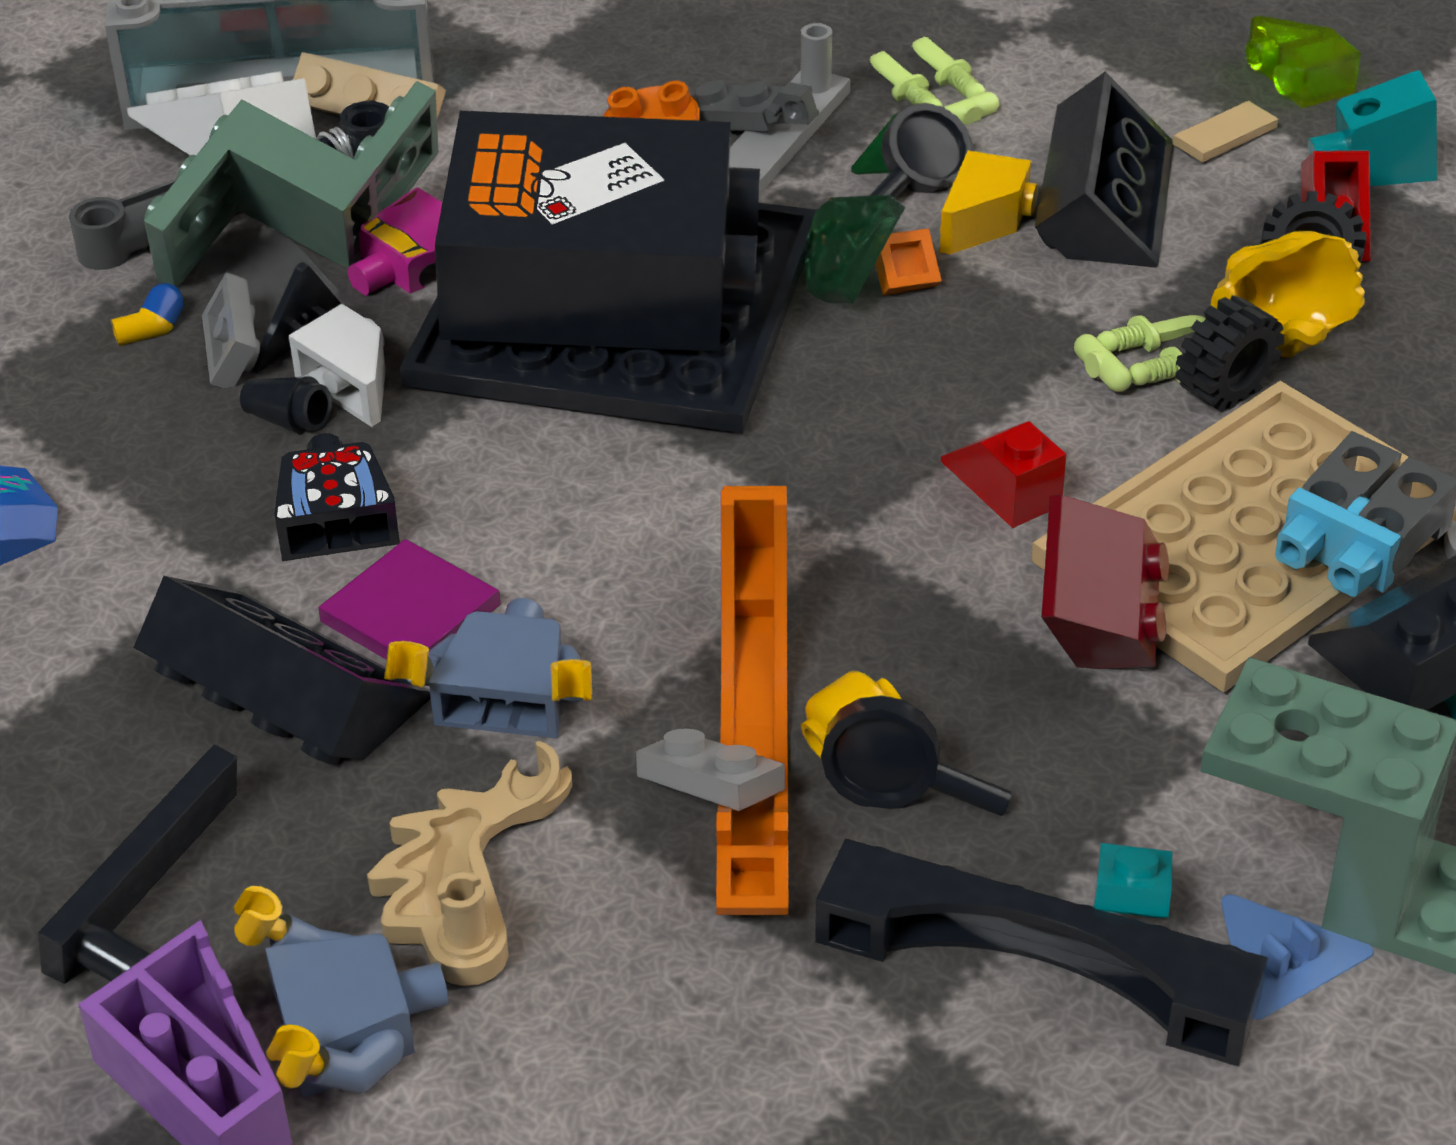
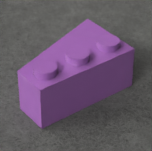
M201 920L78 1004L93 1061L181 1145H292L282 1090L249 1021L245 1020L234 996L230 980L225 970L221 969Z

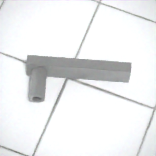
M812 23L801 29V71L791 80L792 83L812 87V94L816 108L819 110V115L809 125L776 123L769 131L746 130L730 147L729 167L760 169L759 195L850 93L851 79L832 74V29L829 26L821 23Z

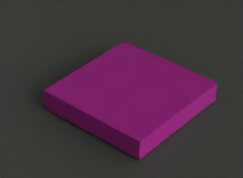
M404 539L321 604L318 610L320 622L387 660L388 646L391 642H415L425 645L430 650L450 634H456L468 614L476 611L491 613L501 605L500 592L495 587L415 543Z

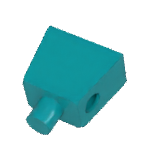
M1420 70L1407 73L1341 98L1335 105L1336 132L1308 139L1309 155L1313 151H1369L1370 187L1438 181L1437 99Z

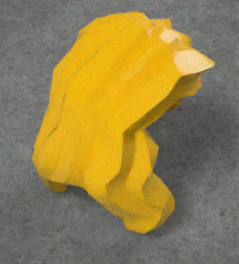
M1296 231L1260 245L1244 247L1233 253L1227 260L1225 278L1218 283L1211 298V306L1217 309L1219 299L1226 297L1230 300L1232 295H1236L1278 319L1277 321L1282 323L1284 328L1280 332L1284 335V343L1278 346L1277 349L1282 351L1281 357L1291 358L1307 348L1324 342L1327 333L1336 326L1353 319L1363 307L1365 291L1360 286L1363 277L1358 271L1361 265L1358 261V252L1352 249V243L1346 242L1344 238L1324 235L1314 231Z

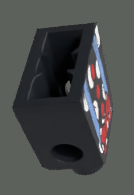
M322 433L310 439L307 444V450L288 452L282 456L274 512L282 561L398 545L400 543L394 495L370 444L364 442L343 444L338 436L331 433Z

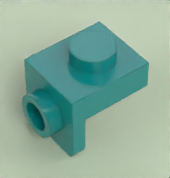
M1101 843L1094 899L1095 909L1120 914L1168 918L1172 892L1173 851Z

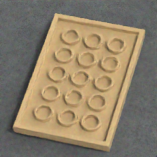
M1282 381L1275 383L1092 503L1145 519L1158 543H1165L1169 557V575L1166 582H1159L1158 602L1162 603L1165 611L1166 635L1163 642H1156V647L1223 693L1236 684L1248 657L1267 662L1355 598L1333 588L1331 582L1327 579L1329 567L1314 559L1306 567L1297 570L1276 559L1277 537L1286 521L1289 497L1299 487H1303L1309 477L1351 431L1398 451ZM1403 453L1401 456L1400 466L1408 458V456L1404 455ZM1357 456L1355 471L1368 472L1378 467L1373 460ZM1412 483L1410 497L1426 498L1434 494V491L1426 484ZM1455 504V509H1454V514H1453V519H1452V521H1455V522H1456V504ZM1047 533L1034 541L1032 545L1031 561L1043 570H1045ZM1430 537L1416 553L1435 539Z

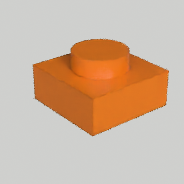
M929 228L877 235L871 241V249L883 296L936 287L942 281Z

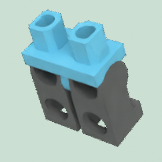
M1351 431L1309 477L1303 487H1299L1289 497L1286 521L1277 537L1276 559L1296 570L1306 567L1312 559L1328 566L1327 579L1331 582L1333 588L1351 597L1357 596L1368 586L1384 593L1393 583L1394 574H1398L1406 568L1416 551L1430 537L1438 540L1451 527L1456 504V478L1411 457H1408L1400 466L1402 453ZM1357 456L1373 460L1378 467L1368 472L1355 471ZM1412 483L1426 484L1434 491V494L1426 498L1410 497Z

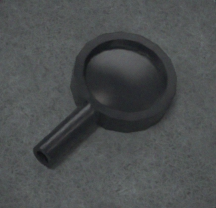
M930 103L910 105L899 112L890 122L882 136L881 153L890 174L857 208V215L861 218L869 217V221L874 223L905 188L912 192L933 193L952 187L967 151H973L969 131L958 116L942 106Z
M882 695L859 698L840 708L828 723L821 754L825 777L838 794L856 805L885 809L902 808L921 798L930 787L1002 816L1008 807L1012 794L1010 790L939 762L940 745L935 727L924 712L905 700Z

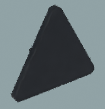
M304 262L299 263L295 267L260 344L259 355L252 368L256 373L291 350L290 334L341 305V302L313 269Z

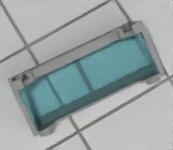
M108 0L105 29L125 130L146 128L129 117L127 108L147 105L145 94L279 71L282 72L283 82L291 81L294 78L302 52L434 83L433 50L427 0Z

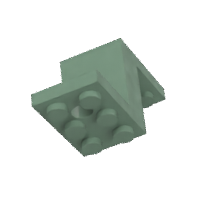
M416 81L404 98L401 96L395 98L386 112L384 124L374 137L369 135L363 139L355 153L354 159L241 99L229 115H222L216 121L211 130L209 140L197 155H190L183 162L179 169L177 180L166 194L154 198L147 208L144 224L157 280L178 287L238 211L247 214L335 263L346 267L353 265L361 256L358 235L361 225L368 220H373L382 210L407 194L439 153L436 90Z
M1248 657L1204 748L1200 772L1344 817L1321 928L1370 944L1372 947L1456 974V847L1433 840L1456 744V720ZM1297 730L1307 734L1309 737L1304 741H1294L1283 737L1279 732Z

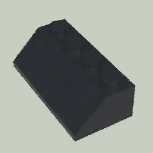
M1106 71L1057 105L1035 228L1042 241L1051 249L1056 248L1066 259L1155 268L1159 266L1174 147L1172 144L1173 140Z
M1456 555L1310 634L1308 645L1366 693L1426 711L1455 695Z
M163 576L133 647L156 660L153 669L157 673L177 682L190 684L191 680L201 684L204 686L202 697L206 700L231 710H239L240 706L254 713L251 719V723L254 726L280 737H288L290 733L304 741L301 747L302 752L332 765H338L341 757L364 760L431 699L429 689L413 686L406 679H384L386 667L240 591Z

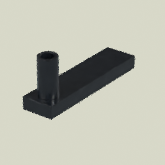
M214 744L38 932L42 974L65 984L82 965L111 982L151 954L114 933L113 930L237 795V756Z

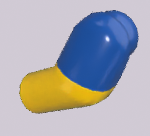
M160 283L149 291L138 313L111 319L113 333L118 345L122 346L169 333L173 329L184 306L181 291L172 284Z

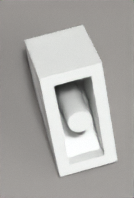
M341 304L289 335L295 377H314L319 384H323L328 388L332 402L369 426L373 427L381 422L386 371L383 352L384 337L381 328L374 321L364 318Z

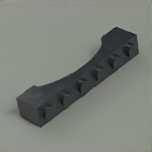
M845 838L816 898V943L880 962H884L887 953L890 951L935 946L988 949L1040 960L1091 979L1136 1005L1168 1032L1166 1046L1238 1067L1261 999L1268 957L1244 951L1236 946L1208 941L1170 930L1162 925L1137 921L1095 909L1091 905L1077 904L1031 891L1023 886L1006 884L967 873L952 866L935 864L896 853L884 847L871 846Z

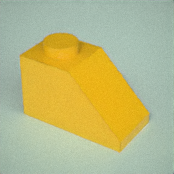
M967 151L941 211L939 253L953 254L1016 233L1023 215L1033 216L1038 197V184L1030 183L1031 160Z

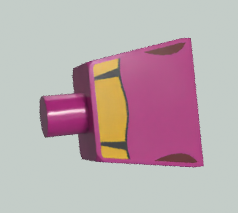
M416 187L382 210L373 220H368L362 224L358 232L361 260L348 268V277L353 288L365 296L391 282L410 294L426 288L420 284L419 276L427 265L436 263L435 240L442 202L421 188Z

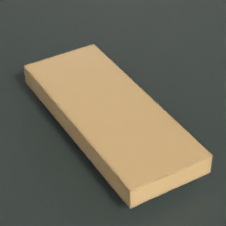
M1246 101L1173 135L1172 144L1203 163L1277 128L1278 118L1250 101Z

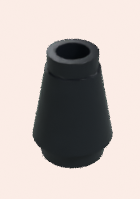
M311 376L249 379L243 385L240 393V405L245 413L253 414L299 435H302L306 430L319 431L322 429L330 417L332 408L330 391L325 385L319 384Z

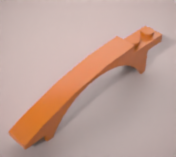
M723 486V490H721L720 743L728 746H748L756 750V755L784 763L785 790L741 811L718 804L716 819V915H788L787 486Z

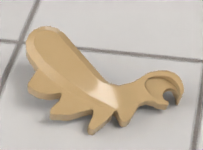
M536 742L539 775L531 777L522 775L518 771L516 760H510L503 769L502 777L494 788L486 792L441 789L437 792L439 809L392 817L390 821L392 841L394 844L402 846L386 854L367 874L372 896H391L384 905L381 918L383 936L387 938L388 944L423 945L430 964L440 963L444 979L448 983L460 986L484 983L500 973L509 958L506 926L482 852L488 841L502 830L512 825L543 819L551 814L568 797L572 788L571 770L568 766L560 770L557 753L553 747L544 742Z

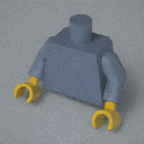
M517 598L510 601L505 614L479 611L468 614L456 634H450L430 650L425 645L409 641L391 642L388 646L384 679L401 678L406 679L413 686H429L434 725L558 739L561 699L563 698L570 702L592 701L593 681L591 662L582 660L574 647L562 643L560 624L554 619L544 618L542 607L530 599Z
M261 886L246 888L234 905L235 913L240 916L234 926L235 936L240 943L246 946H255L261 944L266 937L270 938L271 947L265 948L282 1026L277 1030L266 1051V1056L271 1061H282L276 1071L278 1080L285 1087H299L301 1098L315 1095L329 1088L354 1093L367 1092L389 1073L403 1057L415 1053L410 1015L449 1005L448 992L440 963L435 962L397 972L387 938L378 933L356 936L320 929L290 914H284L279 918L282 911L280 900L269 889Z

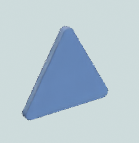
M1233 894L1225 895L1221 899L1230 945L1247 952L1268 957L1261 999L1254 1020H1261L1373 956L1374 951L1370 944L1322 929L1321 926L1302 920L1300 917L1296 918Z

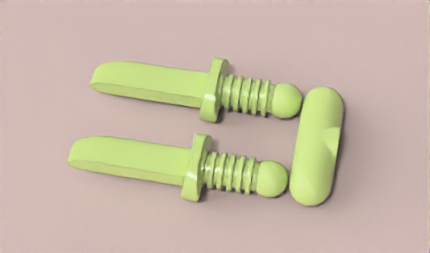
M922 37L912 43L914 51L937 71L934 76L937 84L941 87L950 84L960 94L967 97V99L944 106V108L958 116L964 125L981 120L982 117L993 114L998 110L999 98L992 92H986L983 85L970 75L972 71L971 66L965 60L952 59L927 37ZM884 51L870 57L872 66L894 85L892 96L898 102L907 99L913 105L930 103L943 107L941 101L928 91L929 82L923 75H911Z
M1142 315L1134 316L1129 319L1127 326L1112 329L1111 331H1103L1097 338L1091 334L1081 335L1074 343V351L1084 362L1085 369L1090 377H1099L1113 391L1123 392L1130 387L1131 383L1144 385L1146 383L1176 378L1175 372L1180 369L1176 365L1177 356L1183 353L1176 347H1168L1161 351L1159 358L1146 360L1143 363H1135L1128 369L1112 354L1113 351L1143 346L1148 352L1155 351L1163 341L1195 332L1191 329V326L1196 320L1202 323L1205 317L1188 315L1150 323Z

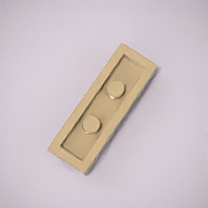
M305 52L301 53L293 80L305 78L310 109L340 116L345 107L361 101H377L390 106L398 96L404 98L414 83L419 81L436 90L438 118L446 92L442 86L436 83Z

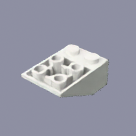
M281 71L145 94L147 105L127 108L129 117L189 155H197L209 140L211 130L216 121L222 115H229L241 99L316 139L305 78L283 82Z

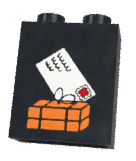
M460 110L435 240L440 340L720 352L722 306H754L760 169L729 167L731 122Z

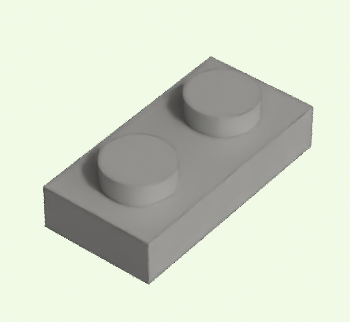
M227 272L202 313L210 384L221 388L234 387L243 371H251L257 361L260 350V341L255 339L253 325L255 307L250 304L247 279Z
M695 729L669 731L664 735L663 740L636 751L637 777L737 811H741L785 790L784 763L756 755V750L748 746H728L706 739L703 732Z

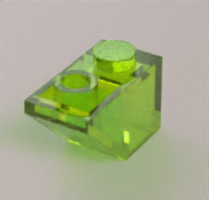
M1266 16L1251 18L1249 41L1245 47L1247 61L1254 70L1259 69L1275 84L1280 94L1288 95L1301 108H1306L1355 93L1361 53L1334 29Z

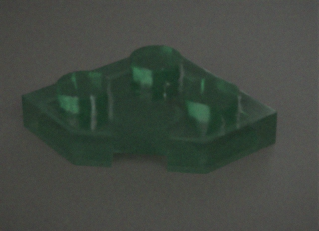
M891 195L830 197L817 210L812 220L814 229L805 258L807 291L817 299L827 303L853 304L906 207Z

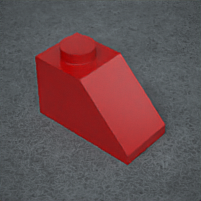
M1313 151L1301 163V202H1306L1308 191H1318L1317 201L1325 202L1328 193L1337 196L1335 204L1337 208L1348 202L1353 207L1351 218L1360 215L1363 221L1361 232L1366 231V243L1361 262H1370L1369 151Z
M1030 421L993 433L941 456V462L1012 529L1048 513L1050 496L1063 495L1067 454Z

